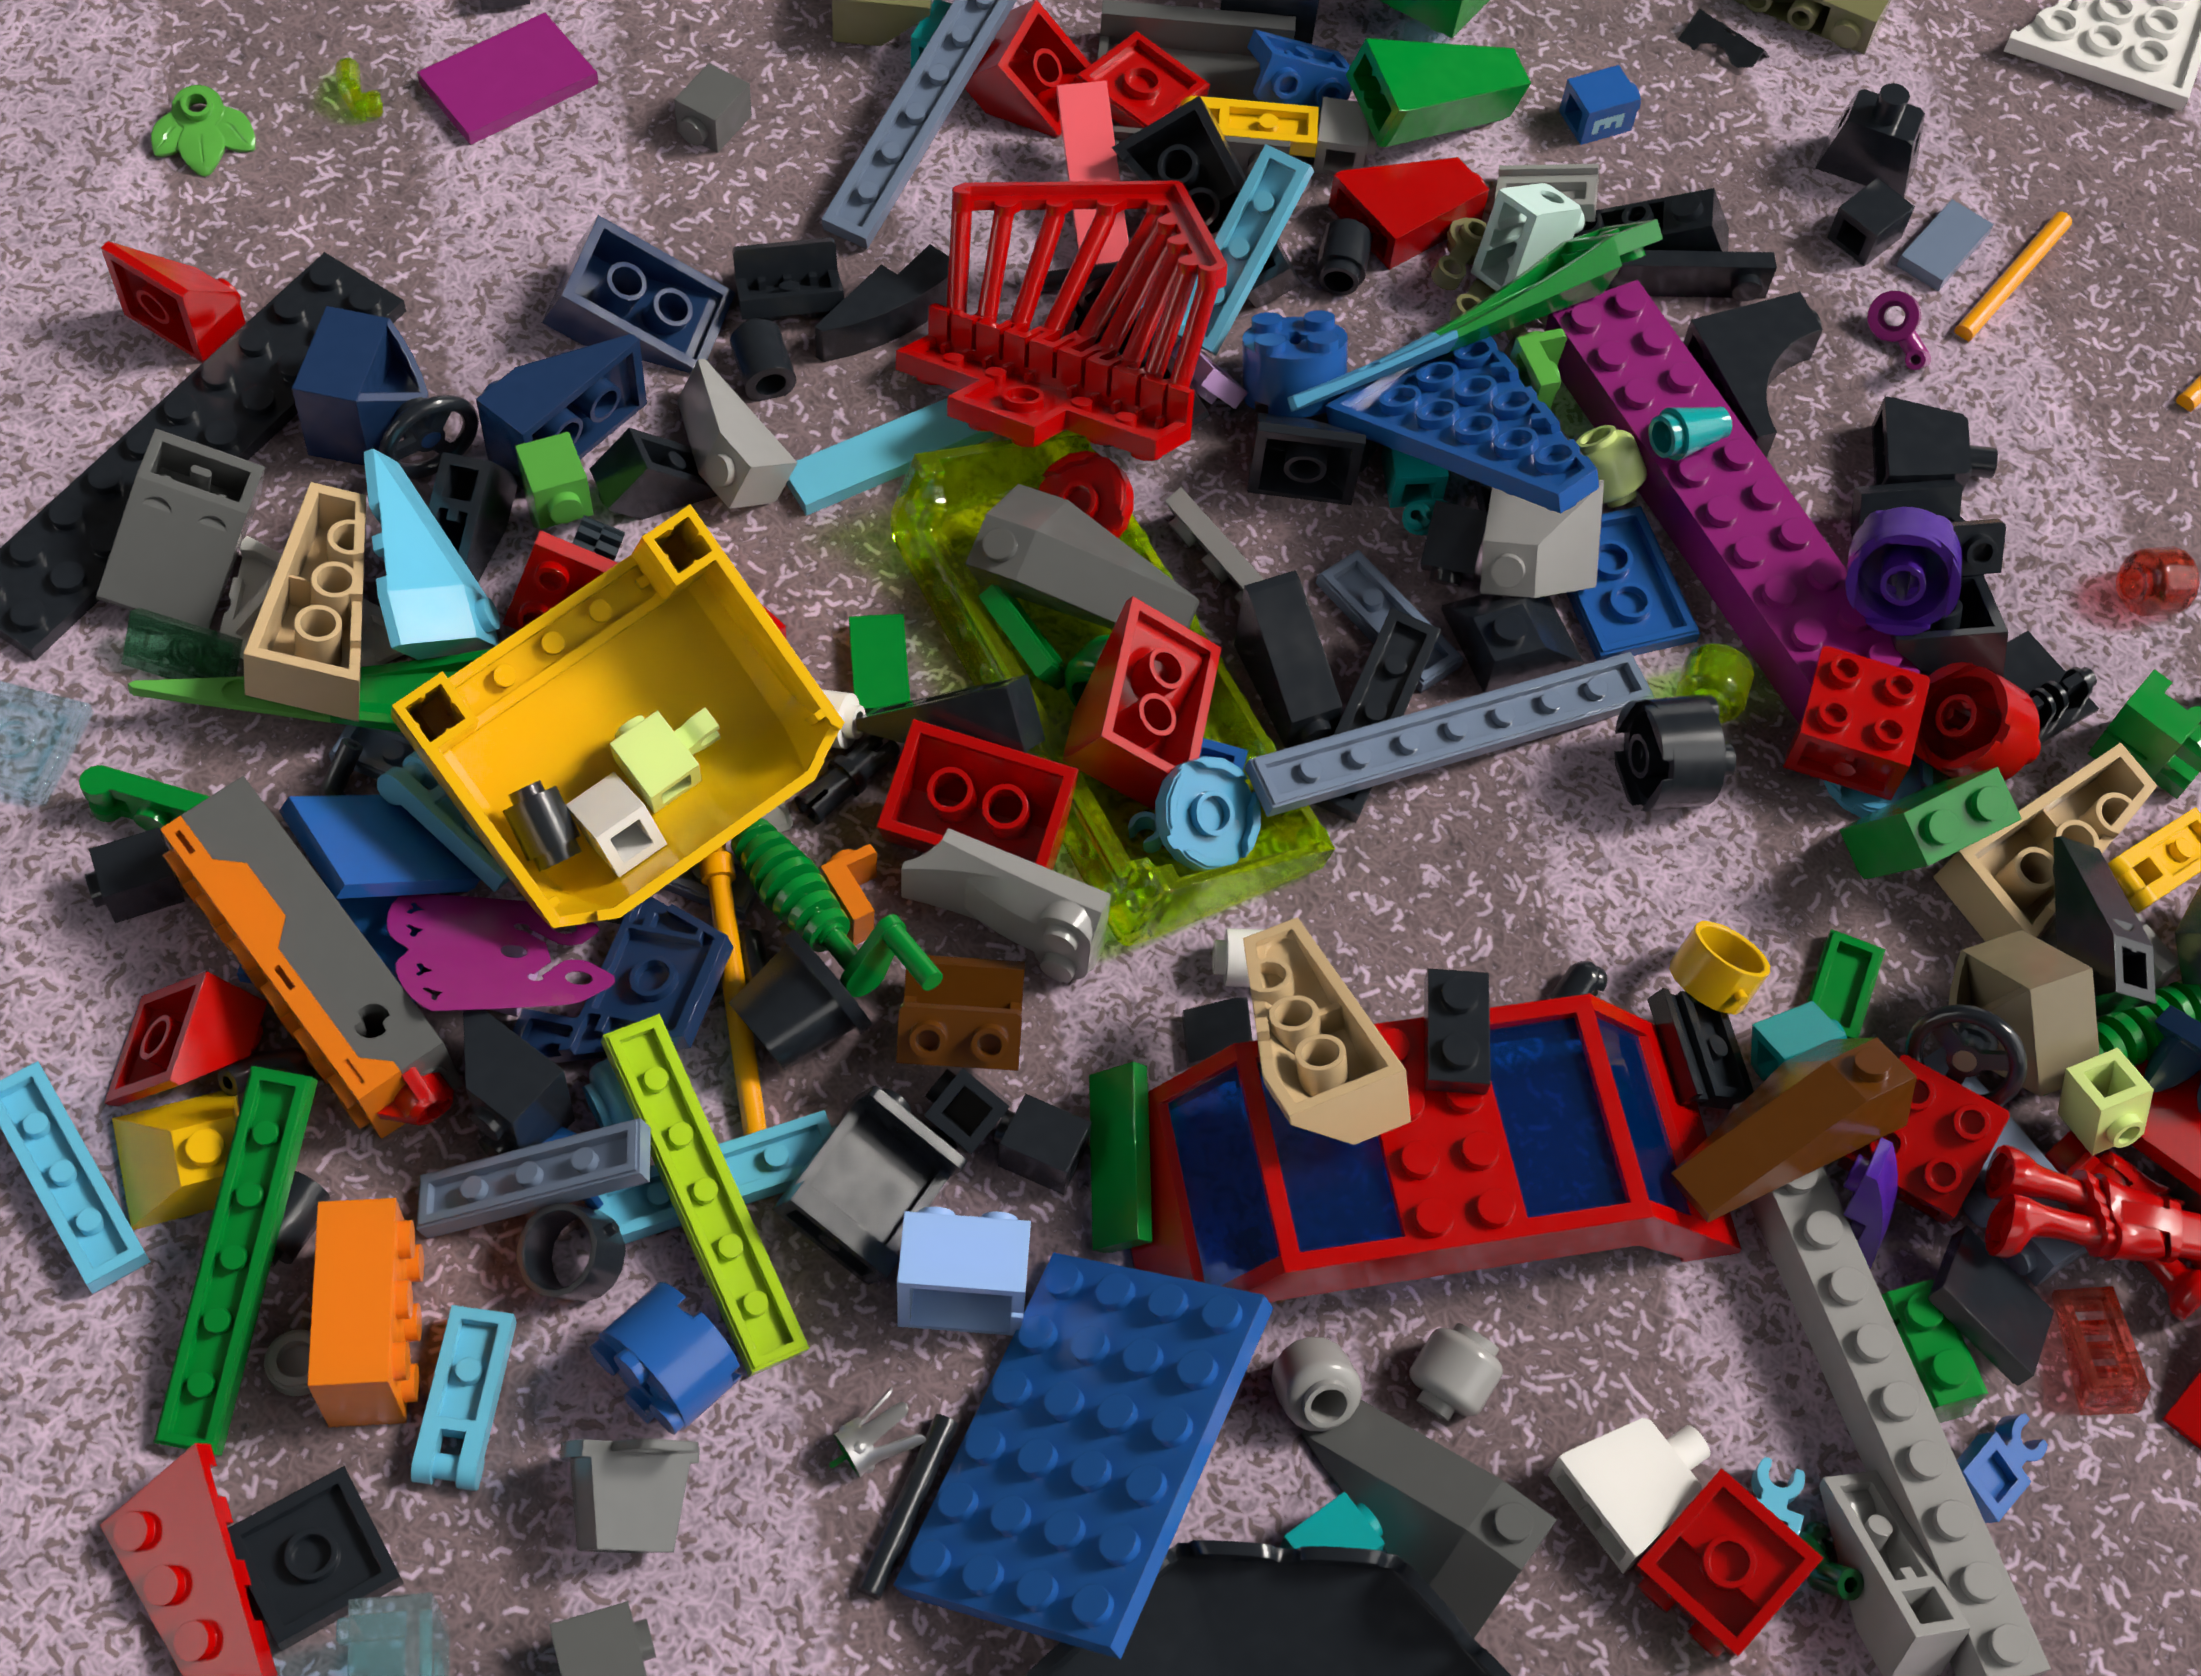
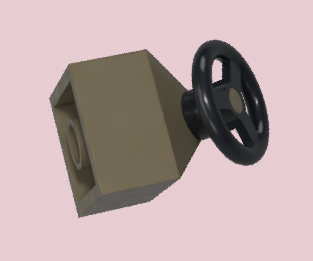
M2023 930L1963 949L1960 952L1954 970L1949 1005L1928 1012L1913 1025L1906 1039L1905 1055L1925 1065L1923 1048L1926 1039L1933 1033L1947 1053L1946 1062L1949 1069L1945 1074L1946 1077L1961 1085L1966 1077H1973L1981 1070H1992L2005 1077V1080L1999 1087L1981 1095L2001 1107L2010 1102L2022 1087L2038 1096L2060 1090L2063 1086L2066 1068L2100 1055L2093 969Z

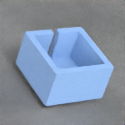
M925 1207L918 1212L904 1211L897 1280L898 1327L1013 1336L1015 1331L1020 1329L1023 1324L1031 1221L1018 1220L1016 1216L1006 1212H988L981 1217L956 1215L953 1211L942 1207Z

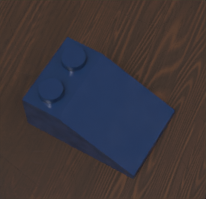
M598 215L578 242L542 323L584 346H590L632 333L640 339L642 361L691 373L698 359L708 360L736 292Z
M632 333L515 367L500 380L491 382L483 390L482 394L476 398L488 461H492L519 476L518 486L524 490L515 448L516 445L569 432L579 459H582L647 404L640 339Z

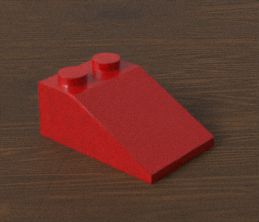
M1133 596L1126 600L1073 712L1062 761L1154 810L1155 800L1164 778L1175 766L1200 756L1221 647Z

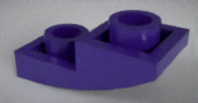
M1882 1137L1870 1159L1860 1154L1857 1156L1843 1185L1844 1188L1853 1192L1844 1215L1851 1218L1849 1225L1869 1269L1872 1267L1890 1223L1898 1188L1897 1159L1892 1142Z

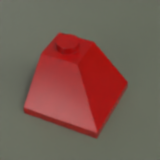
M107 241L101 247L124 315L203 363L246 324L240 305L241 296L227 280L223 278L215 279L196 267Z
M208 971L141 996L104 1103L119 1107L180 1086L250 1056L262 1037L263 1026L260 1023L267 1002Z

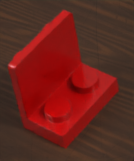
M1823 646L1818 656L1803 718L1787 750L1783 768L1891 801L1911 765L1930 678L1923 674L1831 646Z
M1902 1055L1899 1059L1917 1076L1907 1126L1882 1137L1893 1143L1897 1159L1898 1188L1896 1198L1945 1225L1957 1215L2007 1124L2010 1112L1910 1056ZM1880 1139L1841 1157L1836 1165L1850 1171L1859 1154L1870 1159Z

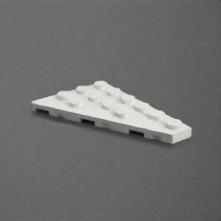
M2058 0L2055 6L2047 7L2039 12L2035 20L2019 32L2013 30L2004 51L2183 111L2190 97L2201 63V0Z

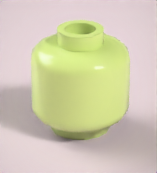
M1604 425L1580 436L1576 441L1580 446V451L1584 456H1588L1596 466L1598 479L1604 480L1603 504L1607 503L1608 507L1614 508L1632 501L1637 496L1636 490L1647 477V470L1633 435L1624 430H1616L1612 425Z

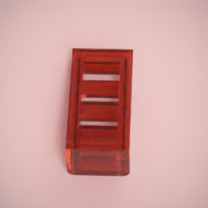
M2114 1287L2053 1290V1304L2080 1414L2139 1413L2142 1410L2151 1386ZM2103 1311L2105 1318L2078 1321L2075 1312ZM2109 1335L2110 1341L2086 1342L2084 1336ZM2115 1359L2116 1365L2094 1366L2093 1360Z

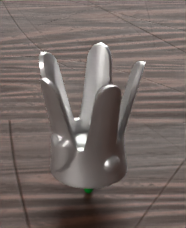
M892 1386L862 1418L857 1417L839 1427V1432L833 1434L843 1455L830 1462V1468H834L847 1460L855 1474L860 1478L865 1473H871L875 1469V1465L880 1461L926 1442V1438L923 1435L915 1434L874 1448L873 1444L902 1420L908 1412V1405L904 1402H899L863 1425L893 1391Z

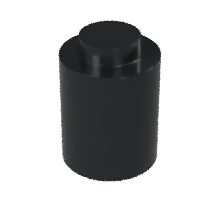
M757 318L743 322L732 333L730 346L747 396L758 402L786 396L795 387L796 375L779 326L773 321Z

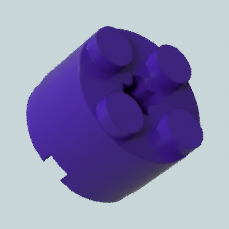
M1896 507L1885 511L1878 510L1870 513L1865 518L1864 523L1857 530L1850 544L1845 585L1850 605L1853 610L1855 607L1866 619L1865 623L1877 631L1890 635H1915L1930 629L1931 624L1943 616L1946 618L1954 610L1961 592L1962 551L1959 539L1954 532L1950 520L1944 516L1915 507Z

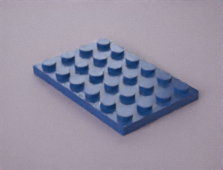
M1053 1252L1023 1314V1324L1020 1329L1015 1331L896 1578L894 1586L903 1595L918 1601L1121 1659L1272 1313L1273 1307L1265 1295Z

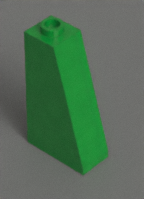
M1370 38L1365 39L1346 73L1347 80L1378 147L1394 146L1501 121L1512 115L1531 85V81L1514 48Z

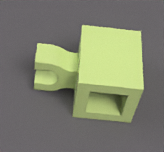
M706 708L693 715L676 731H673L657 710L646 719L640 715L623 724L615 733L616 739L610 743L615 763L655 814L702 781L699 763L692 755L709 747L719 740L721 736L717 731L719 724Z

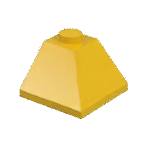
M222 1090L112 1118L130 1225L133 1230L214 1209L240 1111L237 1095L228 1096Z

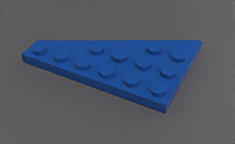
M1491 336L1351 389L1325 405L1328 424L1364 434L1366 439L1387 446L1392 450L1408 454L1431 465H1436L1462 475L1467 479L1475 480L1501 490L1506 494L1542 506L1550 511L1561 514L1574 507L1577 502L1599 488L1596 466L1588 456L1580 454V446L1574 439L1567 440L1561 432L1559 420L1544 402H1540L1537 399V393L1531 386H1524L1519 379L1518 369L1504 352L1497 349V343Z

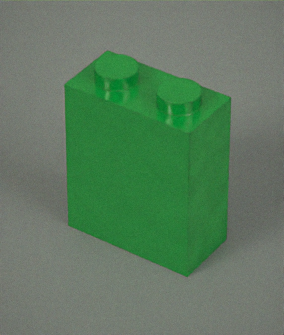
M1995 767L1928 785L1840 828L1839 831L1858 872L1865 880L1929 866L2022 820L1999 768Z

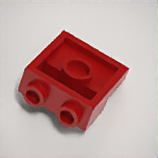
M1721 1468L1638 1562L1635 1570L1644 1577L1637 1585L1638 1589L1652 1603L1665 1613H1668L1675 1605L1694 1622L1687 1633L1706 1652L1718 1659L1726 1651L1735 1660L1823 1560V1557Z

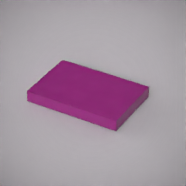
M546 12L417 72L419 84L470 145L599 84L597 71Z

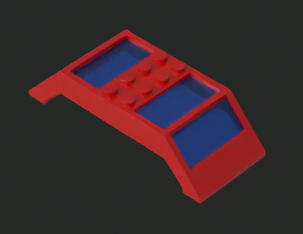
M1591 994L1490 1007L1491 1085L1487 1095L1425 1090L1424 1017L1374 1024L1406 1069L1411 1122L1355 1145L1305 1130L1289 1123L1264 1085L1258 1040L1234 1043L1148 1091L1153 1243L1130 1248L1134 1269L1265 1295L1271 1304L1278 1300L1632 1246H1642L1680 1257L1681 1262L1739 1254L1742 1250L1730 1212L1707 1222L1670 1181L1671 1173L1707 1138L1697 1101H1693L1688 1105L1680 1103L1656 1025Z

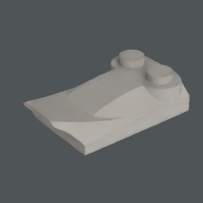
M949 828L943 839L936 846L917 858L904 861L901 868L902 898L940 907L981 921L1014 943L1034 951L1036 959L1040 962L1041 970L1054 980L1069 982L1072 979L1079 980L1085 978L1087 973L1094 969L1104 949L1111 898L1110 893Z

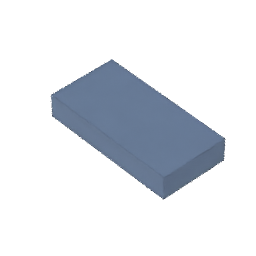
M1952 199L1903 252L1897 267L1939 291L1988 237L1994 224Z

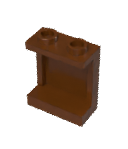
M927 955L943 974L941 983L929 991L923 990L906 969L904 1001L899 1008L896 1063L1019 1071L1025 961Z

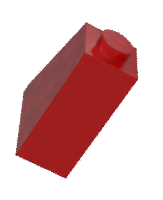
M1459 157L1341 170L1335 173L1328 206L1340 219L1350 218L1357 220L1371 231L1373 236L1371 251L1390 270L1448 239L1447 231L1453 221L1461 218L1482 220L1489 188L1485 185L1483 179L1477 173L1472 172Z

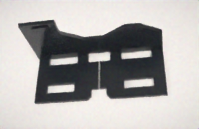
M1701 8L1697 10L1678 38L1683 44L1686 43L1691 46V49L1694 51L1700 44L1719 45L1725 49L1730 63L1737 68H1753L1762 54L1767 58L1770 57L1765 49L1755 45L1740 33L1733 31L1726 24L1716 20Z

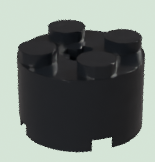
M1686 695L1630 701L1622 708L1616 722L1615 734L1624 733V750L1614 751L1615 767L1627 801L1632 806L1642 805L1641 811L1645 812L1706 806L1714 802L1721 791L1724 777L1732 776L1736 768L1734 748L1730 743H1725L1716 698L1712 695Z

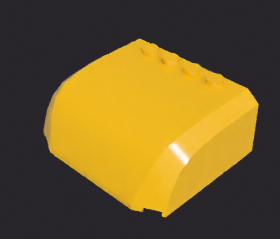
M691 504L642 536L630 556L451 677L447 678L442 671L393 704L391 709V718L524 899L552 929L616 919L624 916L813 782L839 730L842 729L845 723ZM706 708L719 724L717 731L721 738L709 747L692 755L699 763L702 781L654 814L615 763L610 743L616 739L615 733L617 730L636 716L642 715L646 719L658 710L673 731H676L693 715ZM615 772L645 804L667 842V845L621 877H618L589 845L575 822L581 835L576 840L582 852L539 872L533 859L526 860L503 810L513 806L508 796L509 794L541 780L545 790L557 786L565 804H567Z

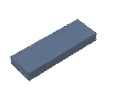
M1356 550L1317 575V586L1373 644H1375L1391 607L1430 624L1359 550ZM1441 634L1437 638L1416 686L1420 693L1462 666L1464 658Z

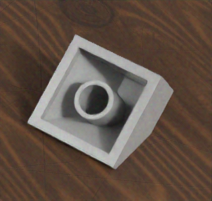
M1599 480V488L1561 514L1492 487L1483 539L1480 593L1537 598L1595 588L1597 585L1604 480Z

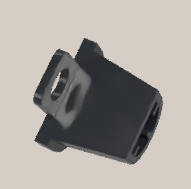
M783 922L777 929L783 935L782 939L786 945L750 980L729 1004L764 1048L786 1071L853 1029L859 1034H863L872 1026V1023L822 959L794 929L791 930Z

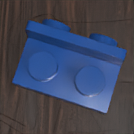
M1254 29L1247 48L1260 64L1261 72L1253 89V94L1258 100L1270 103L1319 107L1318 115H1320L1323 97L1349 99L1352 88L1347 80L1346 73L1350 65L1339 51Z

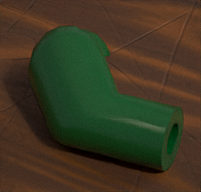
M1819 1521L1809 1522L1803 1531L1800 1530L1799 1537L1823 1557V1560L1806 1578L1809 1586L1816 1591L1847 1601L1857 1599L1864 1588L1862 1574L1856 1569L1832 1562L1827 1555L1835 1548L1832 1536H1827L1830 1529Z

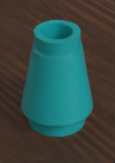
M1721 406L1715 408H1665L1658 416L1651 420L1649 440L1658 456L1678 461L1720 439L1728 437L1732 431V419L1729 412Z

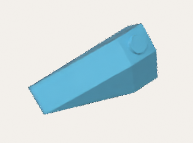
M374 448L365 451L364 462L368 503L373 515L381 523L382 533L372 536L373 552L378 557L383 558L386 568V576L376 579L377 595L391 648L417 660L492 649L499 644L496 630L500 628V617L494 603L486 596L400 464Z

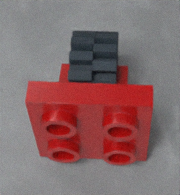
M583 515L572 543L540 530L502 624L516 630L522 629L618 564L614 560L625 532Z

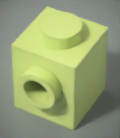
M2115 1048L2066 1068L2058 1115L2092 1156L2112 1147L2123 1148L2134 1143L2140 1136L2144 1135L2154 1089L2120 1049Z

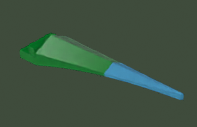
M1658 220L1602 227L1562 242L1500 290L1427 335L1363 367L1288 397L1287 400L1291 412L1603 294L1622 267V263L1645 256L1644 246L1663 239Z

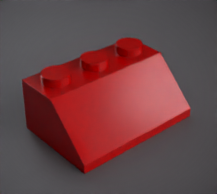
M913 719L877 824V829L884 841L926 853L943 839L949 828L1053 870L1065 835L1079 770Z

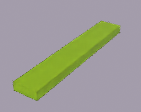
M657 1014L604 1034L600 1042L634 1119L641 1118L651 1127L650 1155L748 1376L756 1375L809 1350L807 1341L661 1015Z

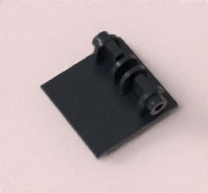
M2029 631L2007 642L2003 678L2024 690L2033 700L2039 715L2040 731L2038 738L2041 744L2098 711V706L2089 698L2093 687L2097 683L2096 676L2091 669L2087 667H2072L2065 671Z

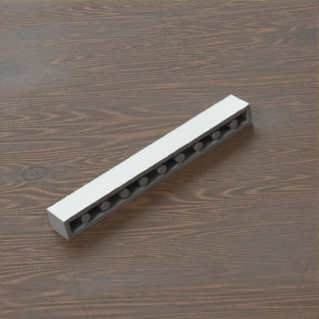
M1738 1103V1104L1733 1105V1107L1731 1108V1110H1730L1729 1114L1727 1115V1117H1728L1741 1103ZM1821 1167L1749 1202V1206L1866 1472L1877 1470L1971 1627L1950 1660L1955 1675L2043 1676L2051 1670V1667L1824 1168Z

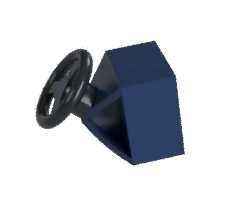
M326 306L292 387L308 455L365 466L364 452L374 448L397 461L409 479H420L436 474L442 452L462 456L469 449L477 435L479 418L475 407L468 400L455 395H438L429 398L418 364L404 338L390 318ZM451 412H456L462 417V427L454 441L446 437L443 429ZM434 450L438 453V455L422 462L404 463L400 461L418 451L429 452Z

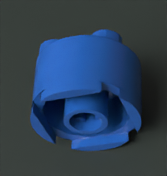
M1315 310L1307 312L1304 317H1282L1280 314L1273 312L1259 313L1252 317L1251 327L1245 331L1242 337L1243 388L1248 392L1244 397L1245 403L1255 409V401L1268 405V414L1297 418L1326 413L1325 405L1346 392L1291 412L1287 398L1347 373L1348 336L1342 327L1335 324V315L1329 311Z
M658 1282L602 1330L598 1335L599 1339L589 1346V1350L594 1359L606 1372L612 1376L618 1373L630 1388L624 1394V1399L644 1422L649 1424L656 1418L669 1433L675 1435L678 1431H684L741 1379L742 1375L734 1372L740 1367L737 1357L713 1323L701 1311L695 1317L682 1311L677 1305L686 1297L673 1286L664 1282Z

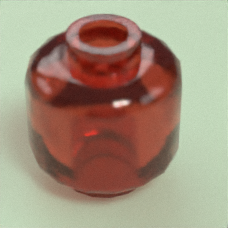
M2175 546L2144 548L2133 551L2126 556L2116 577V590L2123 604L2130 612L2142 617L2181 613L2191 606L2197 597L2200 585L2199 571L2194 559L2187 551Z

